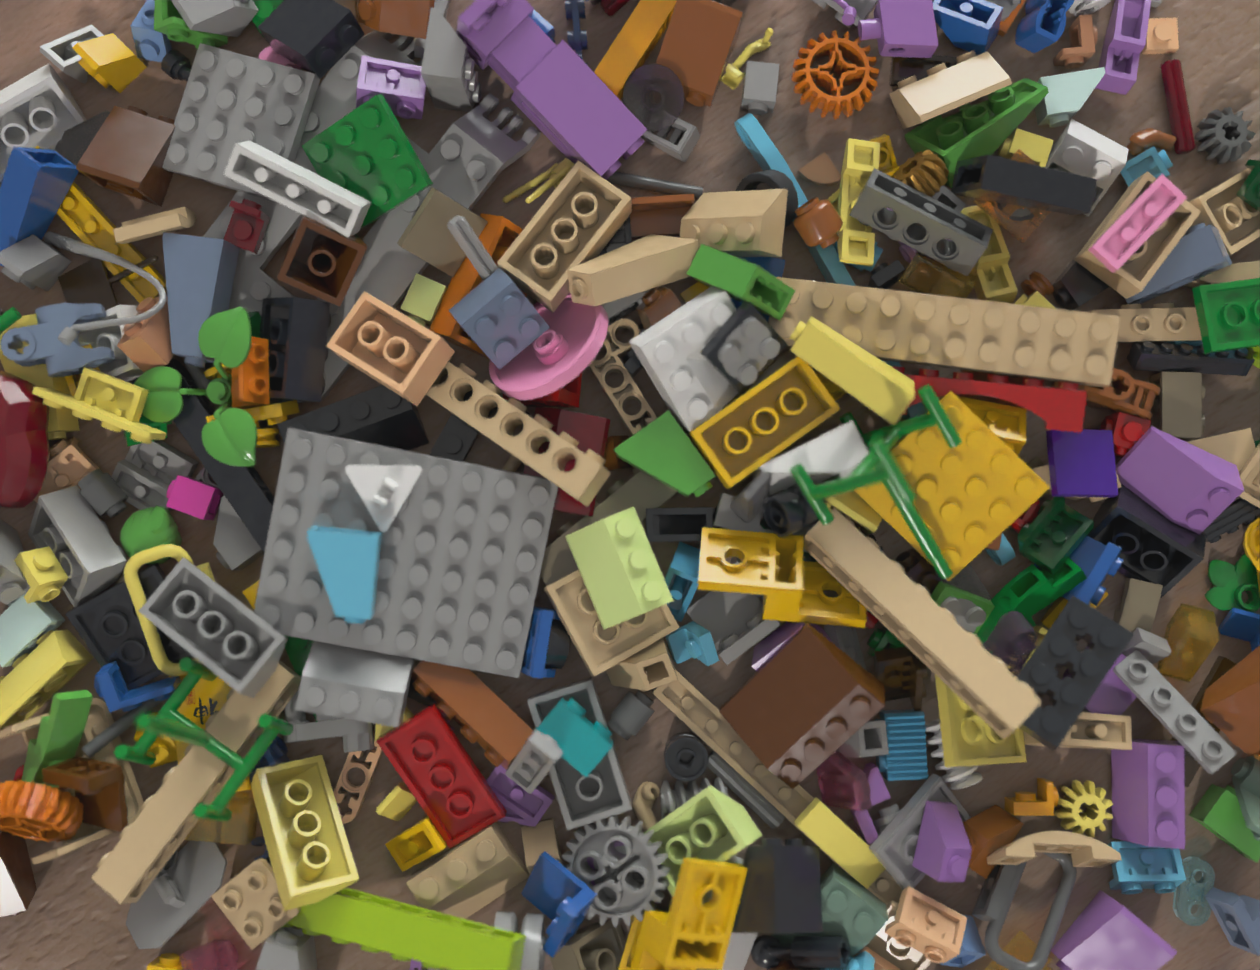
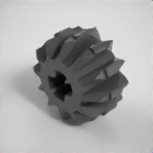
M1231 107L1224 108L1222 111L1218 109L1213 110L1197 126L1200 131L1195 134L1194 139L1202 142L1198 146L1197 151L1205 150L1207 152L1205 161L1216 158L1218 165L1224 164L1228 160L1230 162L1237 161L1241 158L1242 153L1244 154L1249 151L1252 146L1249 141L1254 138L1256 133L1247 128L1253 120H1246L1244 122L1242 119L1243 111L1233 114Z

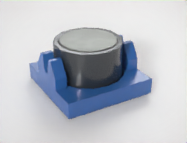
M534 606L520 672L532 678H555L556 669H562L567 660L570 636L556 610Z

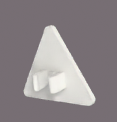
M348 465L345 468V472L379 530L386 532L422 473V468L419 465Z

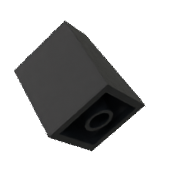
M782 838L761 839V846H748L742 864L747 868V873L732 933L778 934L823 932L819 846H805V839H784V845H782Z

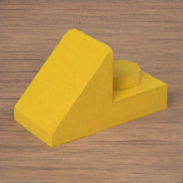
M425 816L414 826L385 843L402 872L435 855L446 847L445 841L428 816Z

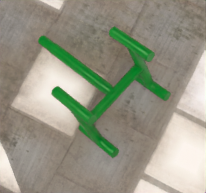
M927 385L918 390L920 398L929 411L927 414L867 433L862 432L851 412H846L839 417L843 425L853 421L869 452L848 477L815 486L802 463L796 464L789 471L822 525H827L834 520V516L823 498L882 482L940 579H946L953 572L912 501L916 499V496L889 452L903 435L937 425L949 448H954L962 443L960 436L930 385Z
M185 657L180 661L179 667L187 672V675L156 716L144 713L137 717V727L144 729L145 732L134 747L119 745L114 753L119 759L152 765L156 760V755L148 751V749L159 735L204 747L235 771L211 805L197 804L194 807L193 813L197 818L227 822L232 817L231 810L226 808L228 803L278 733L285 736L290 735L293 732V725L269 714H262L258 718V724L265 729L246 756L242 758L177 711L201 678L213 681L217 677L204 664Z

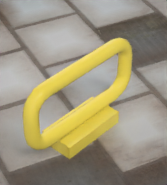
M163 544L132 555L126 562L124 579L155 665L164 674L176 677L187 675V672L180 669L179 663H172L168 660L156 625L138 612L147 601L138 577V570L142 565L165 557H172L178 563L184 557L193 564L190 555L182 547L174 544ZM209 562L196 566L215 581Z

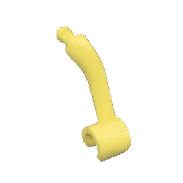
M772 28L766 29L763 39L747 45L734 63L727 65L726 73L721 79L724 84L733 90L739 86L744 77V73L739 69L752 55L770 47L771 43L769 40L774 33Z

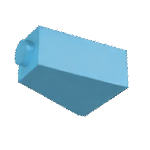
M312 526L307 530V539L335 616L345 617V622L362 624L365 623L366 619H372L376 607L382 532Z

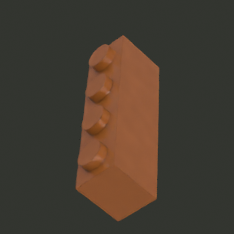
M421 661L412 670V680L414 681L412 685L415 690L424 698L429 695L438 704L436 707L445 719L450 721L453 718L461 726L460 732L469 742L474 744L477 741L486 750L484 755L494 766L498 767L501 765L507 770L532 736L534 730L470 669Z

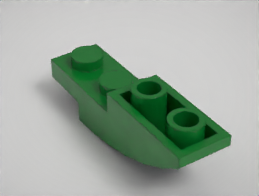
M1068 557L1054 575L1044 569L1039 571L1033 564L1020 572L990 600L995 607L976 634L982 643V647L991 655H994L997 651L1036 626L1031 616L1086 580L1087 577L1083 570Z

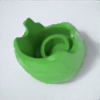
M156 505L155 507L136 511L127 519L120 534L121 545L130 558L140 551L163 544L180 546L182 543L178 526L174 522L173 516L164 506ZM171 557L158 559L146 563V565L151 566L155 563L160 565L170 560Z

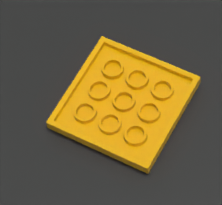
M951 390L939 402L960 436L961 444L954 448H949L937 425L904 435L889 451L916 496V499L912 501L953 572L950 577L946 578L948 581L952 580L1050 488ZM882 482L854 490L931 564Z

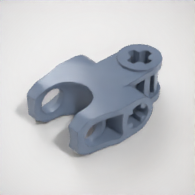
M59 303L37 308L35 312L38 324L8 330L0 341L2 353L8 359L24 367L46 364L49 377L82 374L84 367L96 368L115 360L114 351L110 347H81L79 343L80 331H77L78 335L70 346L65 345L57 338L66 326L70 328L76 324L99 321L105 318V307L96 303ZM25 341L29 344V346L24 347L23 353L21 354L17 351V349L22 348V342Z

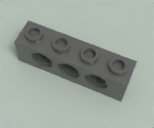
M875 168L850 213V216L856 218L863 225L871 226L885 233L892 240L900 241L912 247L921 255L929 256L944 264L950 270L958 271L966 276L969 275L986 250L993 229Z

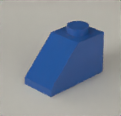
M985 0L933 1L935 21L954 46L969 52L974 50L977 55L988 51L998 35L1004 7Z

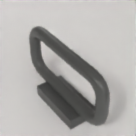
M1043 853L1061 864L1063 876L1035 953L1029 962L1020 961L1007 954L1000 948L998 942L1027 861L1018 865L997 864L988 878L985 879L971 915L982 921H989L984 939L985 947L989 956L999 965L1009 970H1042L1045 966L1076 881L1077 870L1076 867H1073L1070 854Z

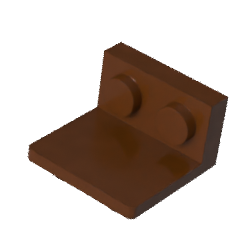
M75 756L42 769L43 782L58 785L60 789H75V796L84 805L82 823L117 832H122L128 826V808L126 806L124 789L125 777L121 765Z

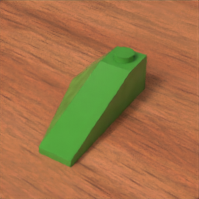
M1024 78L990 93L988 100L974 105L966 103L959 106L960 112L944 119L941 115L925 121L905 134V140L915 154L920 151L931 150L941 158L949 170L945 185L952 188L957 161L983 155H992L1049 93L1048 87Z

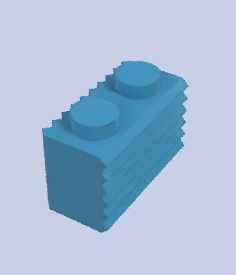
M913 709L879 711L880 719H875L874 721L885 720L889 750L887 755L876 756V766L880 772H883V777L887 781L928 779L924 712H914Z

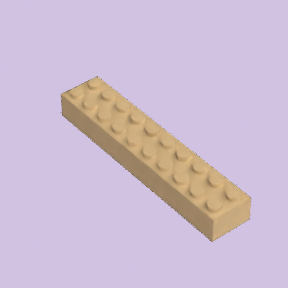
M776 277L795 290L781 320L779 321L769 316V324L787 343L785 348L791 349L795 342L790 339V336L799 322L802 321L806 324L812 316L880 360L1055 382L1079 383V385L1096 387L1111 385L1121 316Z

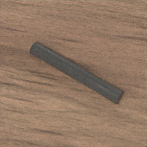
M617 171L607 179L611 184L664 194H694V199L697 200L703 192V187Z
M152 698L143 701L141 706L128 711L81 749L89 758L93 757L136 723V719L140 714H147L163 700L155 701Z

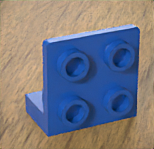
M544 851L539 856L527 880L522 896L552 920L545 931L549 937L542 949L553 958L576 934L597 893L566 869L558 860Z

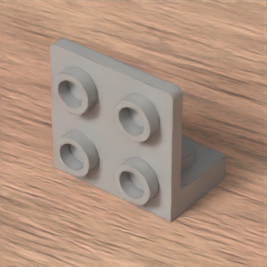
M711 590L688 607L686 611L694 622L711 632L717 654L726 665L730 664L780 626L777 620L763 619V604L755 594Z

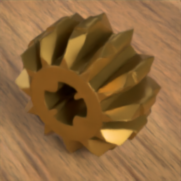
M926 150L924 152H917L912 158L908 157V160L900 165V169L894 173L893 178L932 198L935 193L940 192V187L946 184L949 170L937 154H934L931 150Z

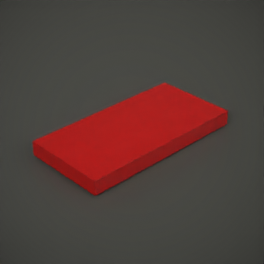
M435 704L404 721L399 727H394L378 737L376 742L450 849L506 816V809Z

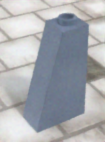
M163 232L162 241L172 354L184 357L185 364L205 367V362L214 363L215 358H209L201 352L198 342L199 330L207 318L229 309L240 248L224 239Z

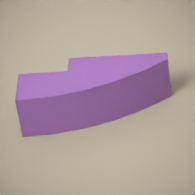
M1115 0L1098 67L1105 68V75L1095 87L1096 89L1126 95L1136 82L1139 56L1146 44L1151 0Z

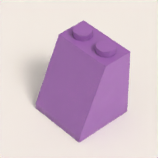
M1101 890L1051 949V952L1060 959L1056 965L1061 970H1158L1177 953L1175 949L1126 907Z

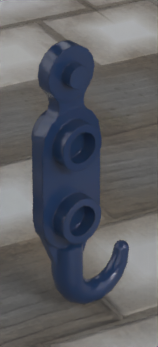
M565 0L566 20H573V31H567L568 45L582 59V50H588L587 31L580 30L579 19H586L584 0Z

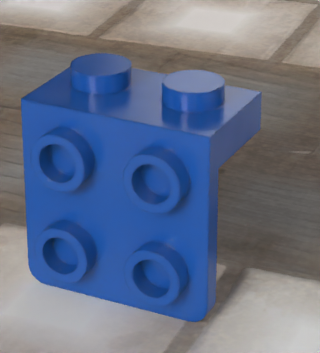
M1086 536L1069 558L1083 570L1087 579L1061 597L1069 601L1072 596H1075L1089 606L1091 603L1097 606L1107 589L1102 586L1108 575L1114 577L1124 561L1119 557L1122 548L1111 542L1106 546ZM1034 564V566H1035L1039 571L1043 569V568L1039 567L1038 565Z

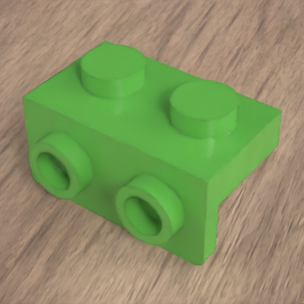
M155 0L154 30L166 34L168 39L193 44L197 50L199 43L217 48L228 44V37L225 35L190 30L171 0Z

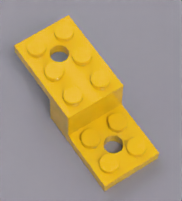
M702 527L698 589L763 595V619L865 627L866 607L819 562L803 561V536L789 535L783 538L774 533ZM737 557L742 563L734 565L728 563L725 559ZM833 590L839 596L830 598L824 595L823 591Z
M684 857L670 912L645 910L630 970H722L747 868L736 863ZM712 890L711 899L702 905L704 894Z

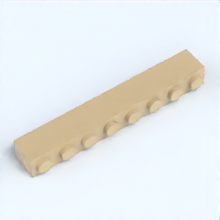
M833 508L831 513L834 516V520L827 525H822L821 521H819L810 529L804 537L803 548L1000 737L1004 739L1014 732L1041 703L1035 697L1033 689L1028 684L1018 681L1009 672L1007 665L1001 659L993 657L985 650L979 638L971 632H966L956 622V618L949 610L941 608L930 598L929 592L922 585L915 584L905 574L903 567L898 562L887 558L872 538L865 537L855 527L850 517L843 513L841 514Z
M279 660L276 671L254 698L242 695L232 688L227 695V702L207 720L205 731L244 758L256 742L257 737L265 729L259 726L258 718L262 714L278 717L300 688L301 676ZM192 744L187 746L184 752L185 756L181 762L167 772L163 778L164 784L143 803L141 814L134 823L129 824L123 829L119 836L120 841L114 849L106 853L98 862V870L91 879L120 904L137 903L200 820L193 813L194 807L200 803L211 805L235 771L204 747Z

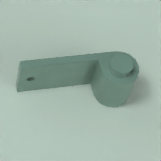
M1253 756L1238 759L1232 766V782L1236 789L1235 792L1245 824L1252 830L1254 838L1259 841L1260 761Z

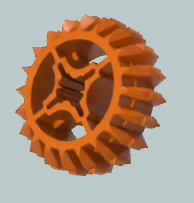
M834 30L831 32L830 39H828L822 32L819 34L817 41L811 38L807 42V48L802 47L799 50L798 56L800 59L794 60L793 68L796 71L792 73L791 80L797 82L794 86V92L796 94L803 93L800 103L806 104L811 102L810 113L819 108L822 110L820 113L822 118H825L828 111H830L834 120H836L842 111L848 118L852 115L853 108L861 111L864 107V102H870L873 96L871 91H875L878 85L874 79L878 77L879 69L873 67L877 62L876 56L867 57L871 50L870 45L863 48L859 46L861 43L860 37H857L854 42L850 41L848 31L844 33L843 38H838V33ZM829 55L827 64L818 65V68H810L815 60ZM843 57L847 58V59H848L849 61H851L853 64L847 63V62L843 59ZM833 65L834 72L838 73L837 76L840 75L838 83H836V78L832 77L833 74L830 75ZM852 82H860L859 87L855 91L841 96L843 86L851 85ZM817 86L825 88L828 94L822 92Z
M10 780L0 783L1 832H8L12 836L17 835L24 839L43 840L46 842H61L69 840L72 836L76 835L77 829L80 828L83 820L84 807L76 796H71L69 792L61 791L58 787L47 786L46 783L38 784L34 781L24 782L22 780L17 782Z

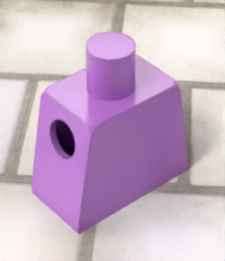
M879 0L874 10V18L858 21L860 41L877 39L881 56L931 58L938 47L932 0Z

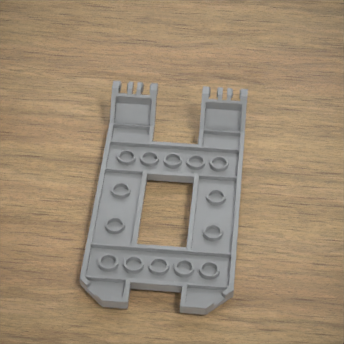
M373 30L361 37L333 66L317 88L294 161L295 164L317 174L302 145L356 109V92L361 57L367 56L422 66L423 59L418 63L413 61L415 58L414 45L416 38L413 40L414 37L400 35L399 39L391 44L388 41L393 34ZM489 93L476 108L452 123L429 154L408 138L433 185L379 218L362 241L367 245V249L341 306L330 303L331 324L328 328L326 344H328L364 291L395 309L407 294L416 273L421 275L428 267V262L403 249L397 242L432 187L467 209L472 210L501 171L527 153L538 140L541 133L532 126L525 131L519 141L515 142L511 139L514 133L523 125V118L516 115L502 130L513 115V110L505 107L501 110L496 120L493 122L487 120L486 118L496 109L499 103L498 99ZM238 191L231 200L242 203L243 199H248L262 205L261 211L270 217V221L258 254L239 249L228 310L243 307L247 313L259 311L261 315L263 298L296 297L263 270L299 225L302 214L278 202ZM230 202L203 237L224 239L234 211L229 207ZM319 297L316 299L317 301L328 302ZM329 348L328 357L324 365L325 390L321 401L327 397L351 366ZM270 398V402L272 404L293 401L289 399ZM297 400V403L312 402V401H300V400Z

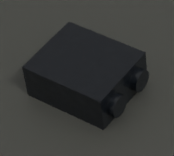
M284 0L257 27L275 52L306 71L316 74L319 79L365 34L351 10L334 0Z

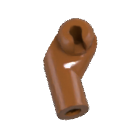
M1146 128L1132 134L1129 138L1130 143L1126 148L1129 149L1128 153L1135 156L1143 153L1144 149L1150 146L1169 152L1175 144L1176 137L1154 128Z

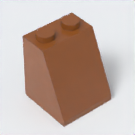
M677 0L652 72V85L656 86V89L663 94H677L685 97L686 101L692 105L711 107L738 39L743 12L712 0Z
M1260 646L1205 689L1200 710L1210 723H1214L1227 735L1234 745L1241 748L1248 756L1260 751Z

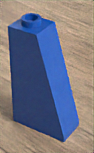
M13 147L0 187V251L31 235L43 239L79 172L73 163L55 150Z

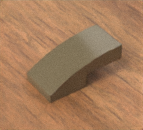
M1126 578L1120 610H1115L1113 621L1132 633L1137 627L1150 632L1158 609L1163 585Z

